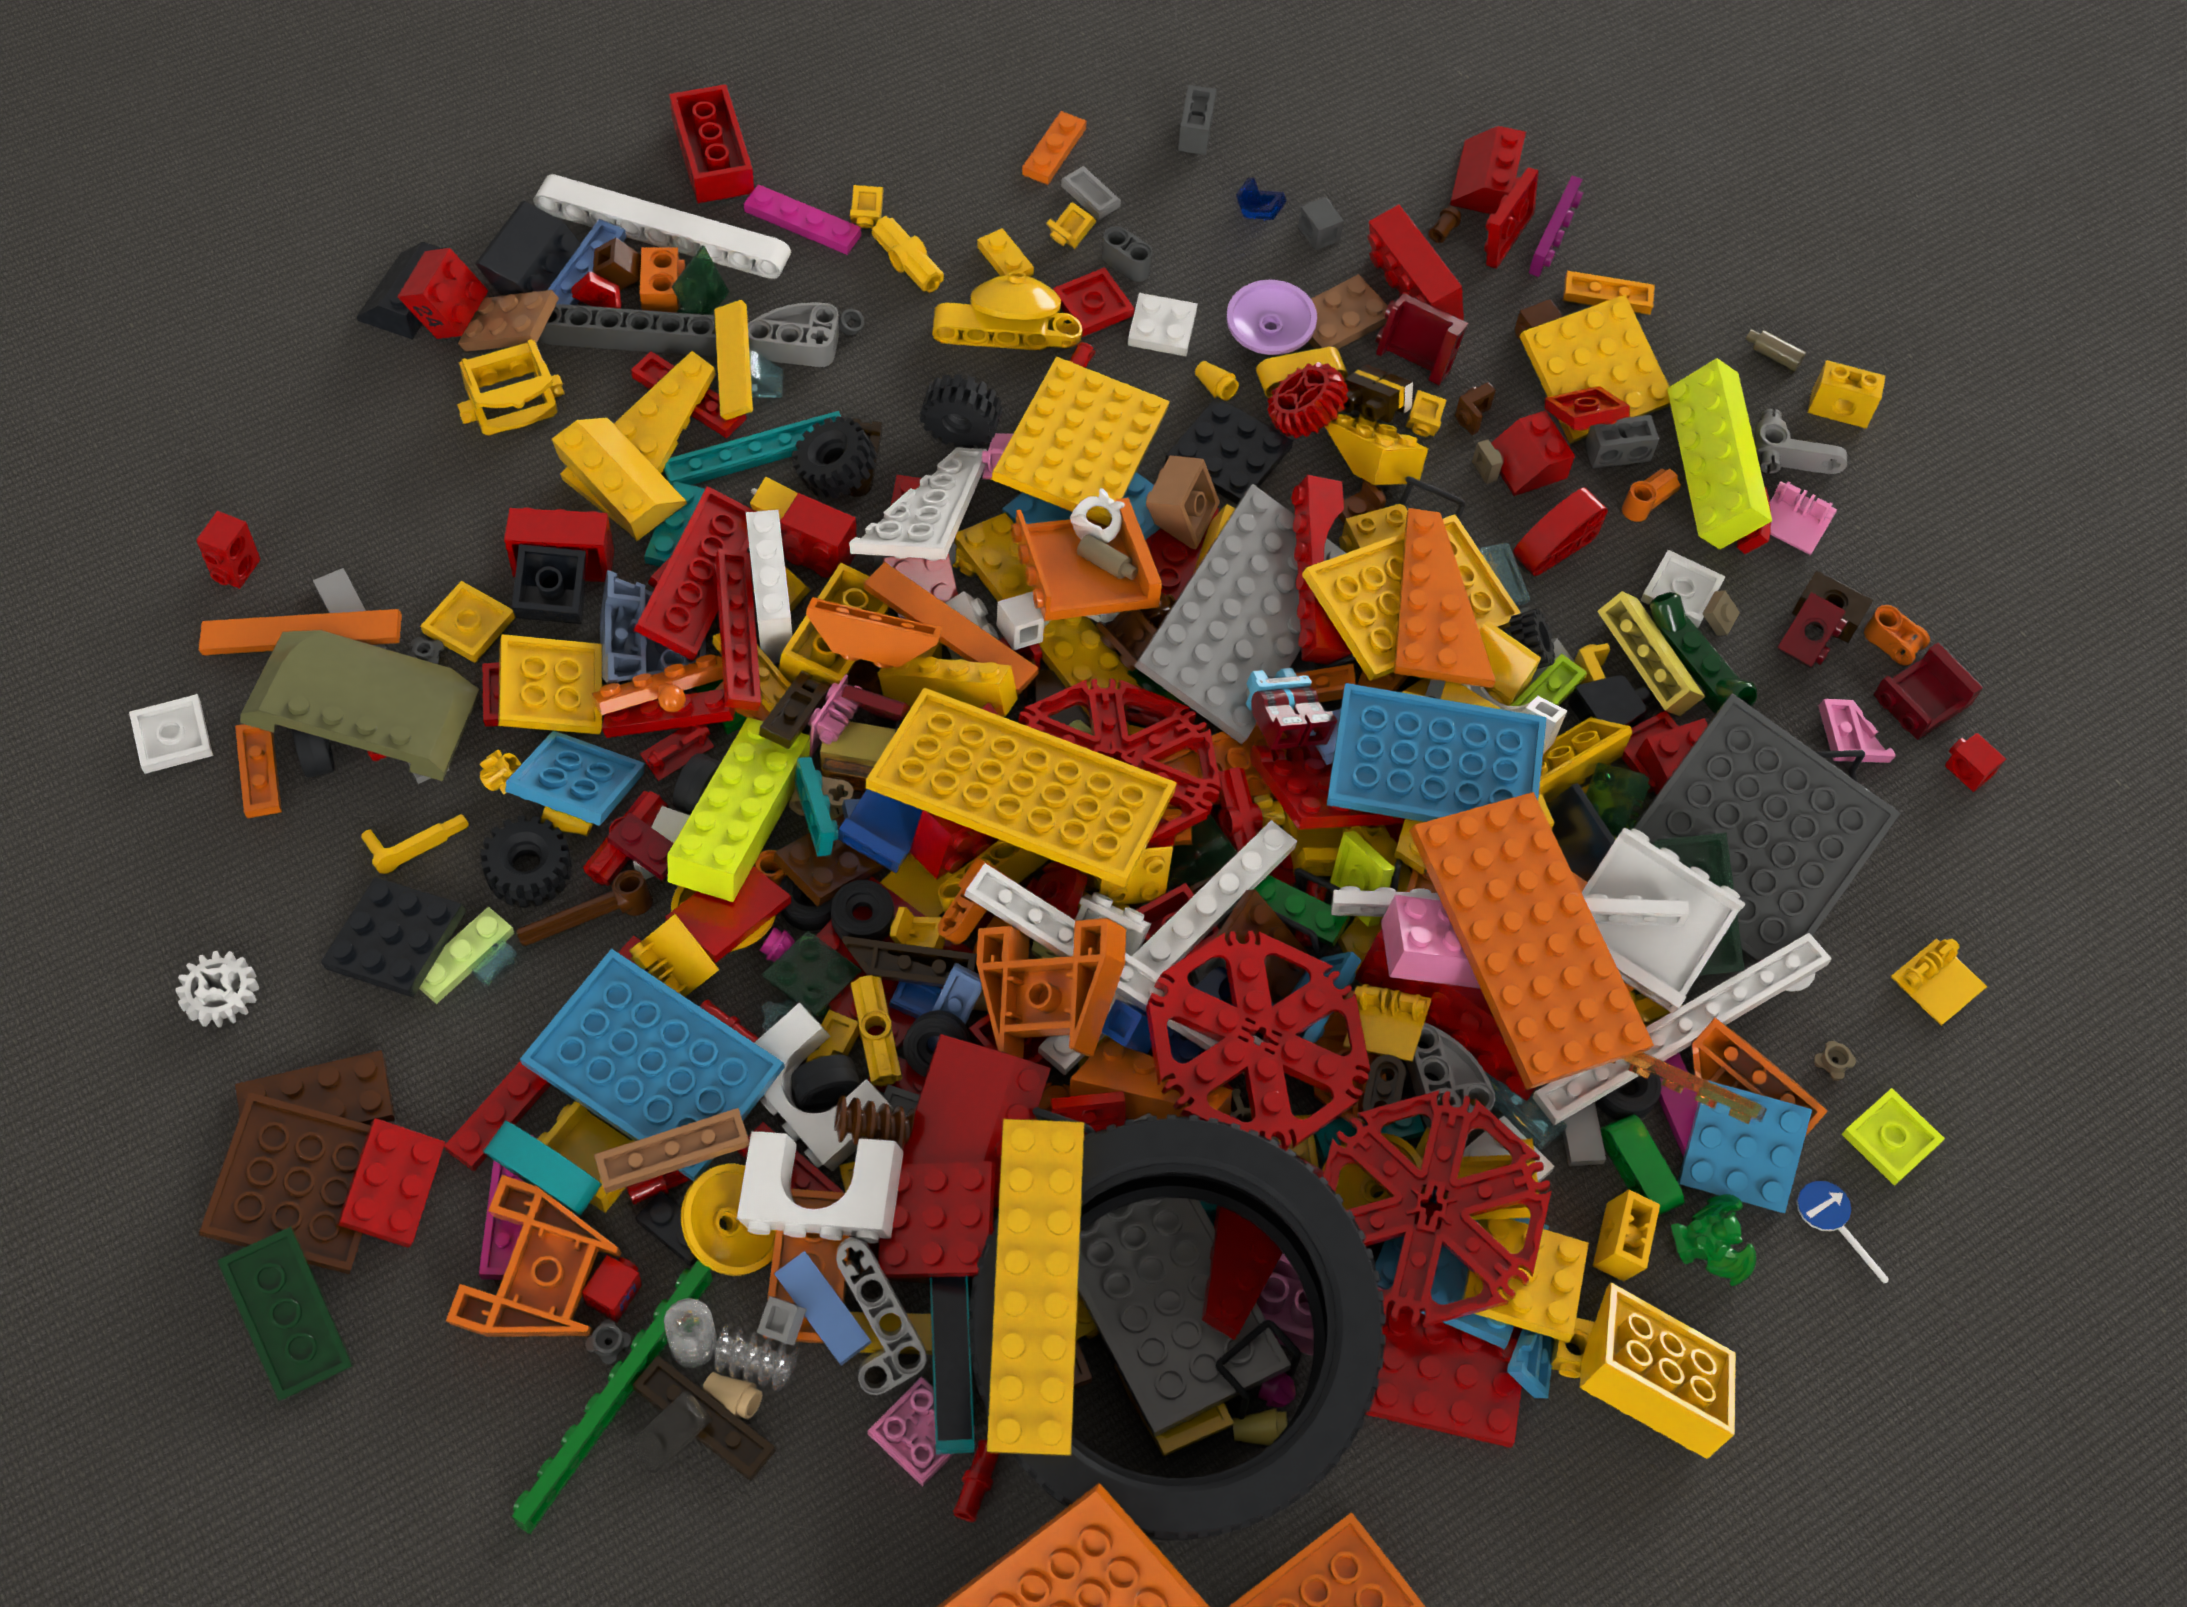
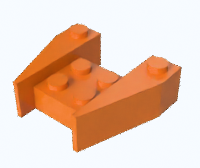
M1109 918L1075 921L1073 956L1029 959L1030 937L1011 926L978 928L976 964L998 1051L1023 1059L1024 1038L1069 1035L1070 1049L1087 1057H1093L1125 965L1126 928Z
M502 1175L488 1211L495 1218L523 1227L498 1293L493 1295L460 1284L446 1321L453 1326L487 1337L591 1336L593 1330L589 1326L573 1321L582 1297V1291L586 1286L598 1251L620 1258L621 1251L616 1245L538 1186Z

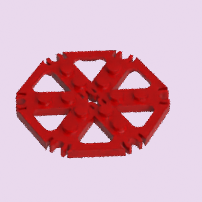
M1086 679L1025 707L1023 712H1020L1018 719L1020 724L1177 782L1175 792L1169 804L1178 807L1182 814L1157 827L1146 849L1207 819V816L1211 813L1213 803L1218 801L1221 784L1210 729L1206 731L1207 724L1205 722L1193 725L1196 712L1189 711L1190 707L1120 679L1117 689L1114 679H1109L1108 688L1099 687L1097 679H1092L1090 689H1088ZM1074 705L1084 706L1089 712L1092 735L1049 717ZM1134 705L1162 716L1164 720L1128 736L1124 706ZM1191 749L1198 754L1202 779L1162 764L1159 761L1181 750Z
M1235 931L1230 932L1227 940H1225V933L1162 972L1154 987L1163 991L1165 996H1158L1152 993L1148 999L1146 1013L1157 1084L1159 1085L1161 1082L1170 1079L1161 1092L1166 1094L1171 1090H1176L1180 1093L1181 1098L1175 1102L1173 1107L1175 1110L1181 1109L1188 1102L1190 1106L1184 1108L1180 1113L1184 1117L1194 1115L1199 1116V1120L1209 1121L1210 1117L1228 1124L1235 1123L1241 1125V1130L1250 1132L1251 1129L1259 1132V1135L1271 1140V1137L1278 1138L1283 1150L1288 1149L1292 1140L1293 1149L1355 1106L1363 1093L1362 1090L1354 1087L1352 1081H1356L1364 1085L1369 1078L1368 1073L1370 1072L1356 993L1351 998L1343 1000L1347 997L1352 987L1348 985L1344 989H1338L1334 986L1333 982L1339 977V971H1333L1328 977L1324 976V974L1331 971L1332 965L1258 931L1255 936L1253 931H1248L1245 936L1246 944H1241L1237 941ZM1269 955H1275L1305 969L1310 976L1307 984L1274 1006L1271 1003L1264 963L1265 957ZM1212 958H1223L1226 964L1233 1005L1192 987L1187 979L1188 974ZM1333 1011L1339 1012L1345 1018L1351 1051L1346 1056H1340L1298 1035ZM1171 1019L1218 1041V1043L1188 1063H1178L1171 1055L1167 1022ZM1257 1032L1263 1035L1262 1040L1264 1042L1260 1046L1253 1043V1036ZM1243 1072L1245 1074L1252 1121L1242 1122L1212 1108L1207 1101V1096ZM1284 1073L1331 1094V1102L1307 1119L1296 1118L1290 1109Z
M1440 1090L1359 1112L1358 1118L1366 1123L1367 1126L1363 1127L1360 1120L1352 1117L1350 1125L1356 1129V1135L1347 1137L1340 1130L1337 1132L1338 1141L1346 1147L1338 1145L1332 1138L1323 1177L1329 1182L1328 1185L1336 1192L1342 1168L1347 1164H1355L1391 1196L1390 1198L1347 1209L1346 1211L1351 1210L1360 1231H1363L1366 1237L1364 1241L1365 1246L1405 1236L1393 1285L1389 1289L1378 1290L1383 1291L1385 1318L1387 1309L1392 1303L1394 1304L1391 1312L1392 1321L1397 1322L1399 1312L1403 1309H1408L1413 1313L1412 1326L1416 1327L1420 1321V1312L1425 1311V1320L1422 1328L1508 1304V1300L1499 1294L1498 1290L1500 1289L1507 1298L1511 1300L1515 1298L1516 1293L1508 1286V1282L1511 1279H1518L1525 1286L1529 1283L1527 1274L1519 1270V1268L1529 1272L1533 1278L1551 1191L1546 1194H1535V1192L1542 1193L1550 1188L1549 1180L1543 1182L1533 1180L1532 1175L1534 1173L1544 1170L1543 1162H1534L1529 1166L1527 1165L1531 1161L1540 1160V1156L1476 1098L1475 1106L1471 1113L1468 1112L1470 1097L1466 1095L1460 1107H1453L1449 1103L1451 1092L1446 1091L1442 1098V1105H1438L1437 1099L1440 1095ZM1417 1115H1424L1430 1119L1431 1128L1421 1170L1381 1134V1130L1386 1124ZM1474 1129L1485 1130L1511 1154L1512 1162L1509 1165L1458 1179L1467 1137ZM1423 1187H1426L1425 1193L1422 1194ZM1435 1189L1437 1190V1206L1441 1207L1442 1210L1434 1211L1433 1216L1430 1217L1429 1225H1426V1208L1421 1207V1204L1429 1202ZM1445 1192H1448L1447 1199H1443ZM1516 1204L1526 1206L1530 1211V1221L1523 1249L1516 1254H1511L1472 1217ZM1416 1215H1419L1418 1223L1414 1224ZM1438 1220L1442 1221L1440 1230L1436 1229ZM1442 1244L1482 1281L1483 1290L1479 1295L1445 1305L1438 1304L1432 1299L1431 1291Z

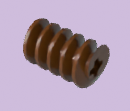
M841 1095L835 1113L834 1131H837L838 1142L841 1143L846 1135L850 1133L853 1145H857L859 1139L862 1136H866V1139L895 1141L903 1149L905 1144H908L912 1133L915 1110L911 1108L905 1116L903 1107L896 1106L890 1114L889 1105L882 1103L876 1112L874 1101L868 1100L864 1107L861 1108L859 1098H853L847 1107L846 1098Z

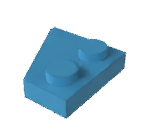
M1522 1329L1507 1372L1534 1398H1548L1554 1338Z

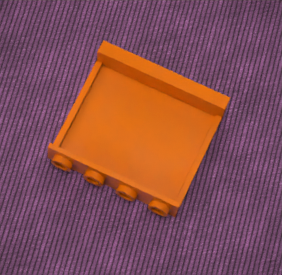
M1129 498L1116 499V501L1125 504V507L1119 509L1123 522L1116 537L1106 544L1132 559V565L1138 568V574L1133 580L1126 576L1119 579L1079 556L1077 548L1081 539L1076 535L1071 519L1026 524L1022 511L1016 510V523L1011 524L1012 541L1019 545V561L1021 565H1026L1027 585L1033 586L1035 608L1041 609L1044 621L1159 607L1162 582ZM1087 518L1089 522L1100 526L1102 529L1108 527L1104 524Z

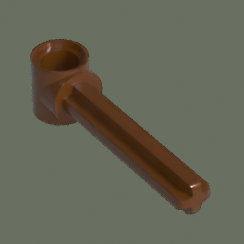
M626 870L615 878L611 885L613 891L518 928L516 933L521 945H530L619 908L622 913L632 916L647 912L653 904V898L643 874L637 870Z

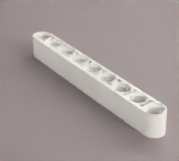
M548 175L534 197L535 206L552 216L589 227H594L597 221L601 219L625 229L627 238L658 247H678L679 253L769 279H776L780 276L791 254L790 247L782 240L558 175Z

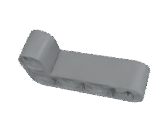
M849 1237L840 1243L837 1249L836 1261L883 1346L882 1349L862 1361L859 1367L858 1381L860 1387L866 1393L880 1395L918 1374L926 1364V1350L869 1245L864 1240ZM852 1247L854 1251H859L860 1249L863 1251L860 1255V1263L864 1270L869 1265L873 1267V1269L859 1275L856 1280L852 1276L858 1274V1268L852 1260L847 1262L844 1260L847 1257V1248ZM868 1280H877L881 1283L883 1291L876 1298H868L861 1291L863 1283ZM888 1313H894L901 1318L900 1327L892 1332L884 1330L879 1323L881 1317ZM908 1346L916 1348L920 1353L918 1360L910 1365L902 1363L898 1358L899 1352ZM872 1366H880L886 1371L887 1375L881 1383L872 1384L865 1378L866 1370Z

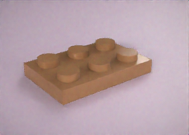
M1358 274L1311 299L1316 308L1317 323L1314 334L1308 342L1314 349L1325 347L1340 349L1386 325L1387 318H1384V314L1388 305Z
M553 290L486 297L481 302L458 344L465 352L513 347L527 343L529 339L535 340L537 343L559 298Z

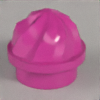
M775 927L772 929L759 950L767 955L765 959L782 963L793 957L795 941L787 933L788 931L784 929L781 932Z
M1282 1373L1262 1383L1258 1398L1267 1401L1266 1405L1269 1407H1284L1295 1398L1294 1381L1289 1375Z

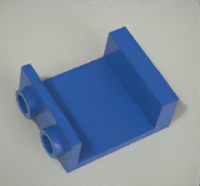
M866 789L850 817L845 818L840 826L838 840L897 873L910 852L922 810Z

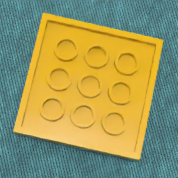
M1626 295L1528 329L1519 335L1547 397L1600 386L1630 405V417L1644 416L1671 406L1667 391L1669 387L1667 380ZM1559 420L1569 443L1587 437L1589 429L1583 431L1573 430L1570 426Z

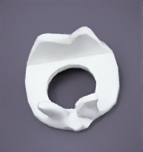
M1100 488L1099 497H1087L1073 510L1070 519L1076 535L1082 540L1084 536L1090 534L1105 544L1109 543L1116 537L1121 528L1123 520L1119 509L1125 507V504L1120 501L1114 502L1113 499L1109 498L1107 492ZM1096 506L1106 508L1112 517L1111 524L1107 528L1102 529L1100 526L1089 522L1086 518L1088 510Z

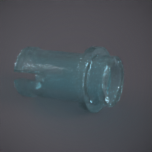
M501 941L499 944L494 943L492 945L493 950L471 970L474 976L486 986H489L491 981L508 964L513 965L515 963L514 958L517 956V953L505 941Z

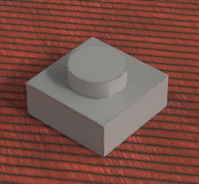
M769 1296L757 1333L785 1344L795 1345L806 1308Z

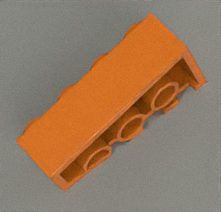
M1106 1038L1095 1050L1093 1057H1089L1070 1079V1097L1124 1091L1126 1119L1135 1120L1148 1113L1151 1116H1156L1157 1119H1166L1167 1115L1184 1117L1180 1113L1184 1108L1190 1106L1187 1102L1184 1107L1175 1110L1173 1105L1181 1098L1180 1093L1176 1090H1171L1166 1094L1161 1092L1170 1079L1161 1082L1159 1085L1157 1084L1154 1058L1152 1056L1126 1048L1110 1038ZM1222 1086L1207 1096V1101L1212 1108L1229 1116L1231 1115L1232 1090Z

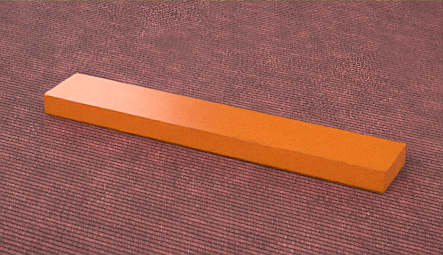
M886 562L864 582V589L906 619L943 627L939 641L969 662H994L1002 665H1011L1017 696L1038 675L1039 668Z
M399 609L202 621L198 650L202 655L273 651L282 632L312 630L326 631L370 645L400 643L402 614Z

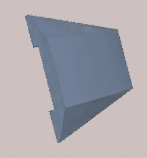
M607 570L600 614L602 677L607 684L631 680L640 674L649 673L654 675L661 673L670 665H688L696 662L697 658L706 655V637L695 659L692 661L633 631L653 592L646 590L645 585L636 582V585L616 578L617 573Z

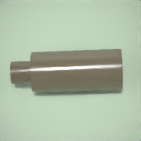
M1751 329L1746 337L1747 341L1754 344L1753 349L1793 371L1798 369L1806 355V352L1765 330L1760 334Z
M1090 534L1084 536L1077 548L1079 556L1119 579L1126 576L1133 580L1137 576L1138 568L1132 565L1130 557Z

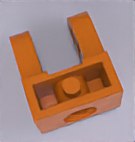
M976 857L957 885L961 890L938 925V933L954 945L961 944L969 937L987 911L964 896L967 887L982 866L986 863L1011 879L1002 871ZM995 915L986 928L1011 925ZM978 941L976 942V944H975V946H974V948H973V953H974V954H977V943H978Z

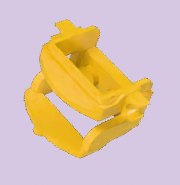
M529 339L527 343L468 360L464 358L459 362L464 386L469 397L468 401L457 404L463 424L477 421L482 433L490 436L553 417L558 412L554 398L565 394L562 388L563 383L559 375H550L535 340ZM534 373L535 378L480 393V387L490 386L504 380ZM541 394L545 401L543 404L489 420L486 419L482 407L506 408L511 406L519 409L524 406L525 402Z

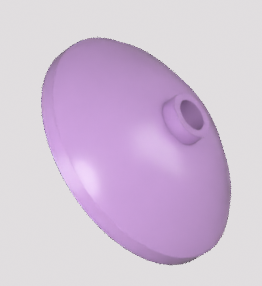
M1261 280L1242 287L1231 298L1227 308V325L1232 336L1247 349L1260 354L1281 355L1301 348L1314 334L1317 323V312L1311 298L1295 285L1279 280Z

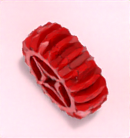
M1317 362L1313 366L1308 363L1305 368L1300 369L1297 367L1296 372L1291 375L1287 374L1288 377L1284 381H1279V387L1271 391L1273 396L1267 400L1269 403L1267 408L1269 416L1277 429L1287 437L1294 436L1297 439L1304 435L1307 438L1311 432L1319 433L1320 428L1324 426L1329 427L1328 423L1331 420L1338 419L1337 413L1345 409L1343 404L1349 400L1346 395L1349 390L1341 373L1331 367L1329 363L1323 365Z

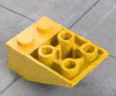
M1337 414L1338 419L1331 420L1328 423L1329 427L1324 426L1354 475L1373 485L1408 484L1405 480L1407 476L1420 480L1428 448L1418 444L1417 438L1397 433V428L1391 425L1366 420L1362 414H1359V418Z

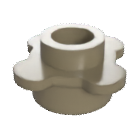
M1829 1041L1825 1045V1050L1815 1055L1814 1063L1817 1067L1824 1068L1829 1072L1833 1080L1838 1081L1844 1078V1072L1848 1068L1854 1067L1856 1059L1848 1047L1836 1041ZM1832 1058L1836 1059L1838 1063H1834Z

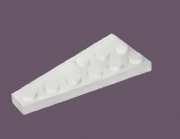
M959 447L954 449L937 464V471L932 476L925 475L920 479V486L916 490L910 488L885 510L884 518L878 524L871 523L865 528L866 534L861 539L855 537L849 542L850 554L894 556L899 559L907 557L925 558L931 561L946 559L984 470L985 463H982V452L987 451V449Z

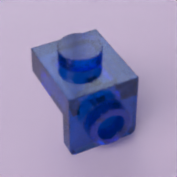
M1247 178L1236 194L1244 218L1274 220L1287 202L1284 192L1259 191L1255 178Z

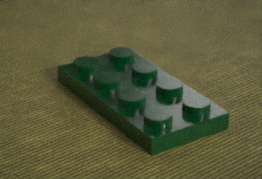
M291 1226L217 1260L278 1401H282L354 1366Z

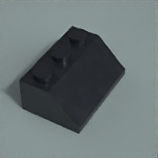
M523 201L475 265L501 296L547 291L581 244L562 220Z
M421 242L401 252L357 315V320L413 339L423 324L397 296L424 252L443 248Z
M1576 783L1547 804V807L1554 820L1552 832L1571 871L1589 882L1615 842V839L1579 784Z

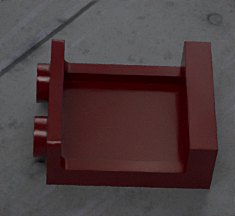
M1403 293L1396 302L1391 301L1385 311L1384 318H1387L1385 326H1382L1376 337L1375 342L1379 344L1376 355L1381 357L1386 351H1390L1432 371L1429 381L1440 385L1452 369L1468 323Z
M1938 642L1930 647L1923 659L1893 678L1890 676L1883 678L1873 695L1878 699L1881 706L1886 708L1900 722L1906 731L1919 740L1972 705L1983 687Z

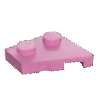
M1824 699L1818 705L1831 751L1863 750L1865 757L1862 762L1890 763L1896 757L1892 748L1885 750L1876 739L1877 729L1863 716V712L1854 700ZM1835 757L1833 761L1854 762L1856 757Z

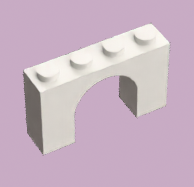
M779 511L746 512L760 648L773 663L780 662L782 651L792 637Z
M799 1002L754 1042L784 1062L785 1067L760 1101L773 1116L779 1112L786 1120L782 1127L794 1141L797 1142L801 1138L809 1147L804 1153L816 1167L819 1168L823 1164L833 1172L857 1150L858 1144L853 1145L850 1133L846 1135L842 1143L838 1142L837 1131H834L837 1106L822 1113H806L800 1111L794 1103L791 1092L792 1073L830 1037L814 1016ZM867 1079L846 1097L847 1107L853 1098H859L861 1108L870 1100L874 1101L876 1112L882 1103L889 1105L890 1114L894 1110L890 1103Z
M751 1131L737 1219L748 1228V1232L768 1235L770 1230H781L787 1236L798 1238L806 1237V1232L820 1233L821 1238L828 1240H842V1235L856 1236V1238L864 1240L866 1243H877L879 1238L891 1239L904 1152L895 1141L859 1139L853 1178L847 1192L837 1202L828 1207L807 1209L798 1206L791 1194V1177L797 1144L788 1134Z

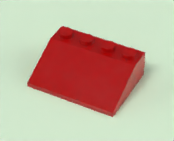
M940 1034L915 1108L912 1133L908 1144H905L902 1149L904 1151L902 1164L992 1161L995 1164L994 1207L999 1208L1003 1119H1035L1032 1111L1034 1108L1039 1107L1051 1068Z

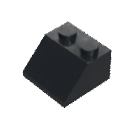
M519 544L512 610L515 617L582 624L585 599L586 551Z

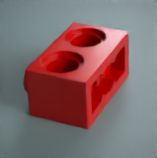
M220 511L214 514L196 539L211 578L221 585L229 584L240 589L261 560L247 522Z

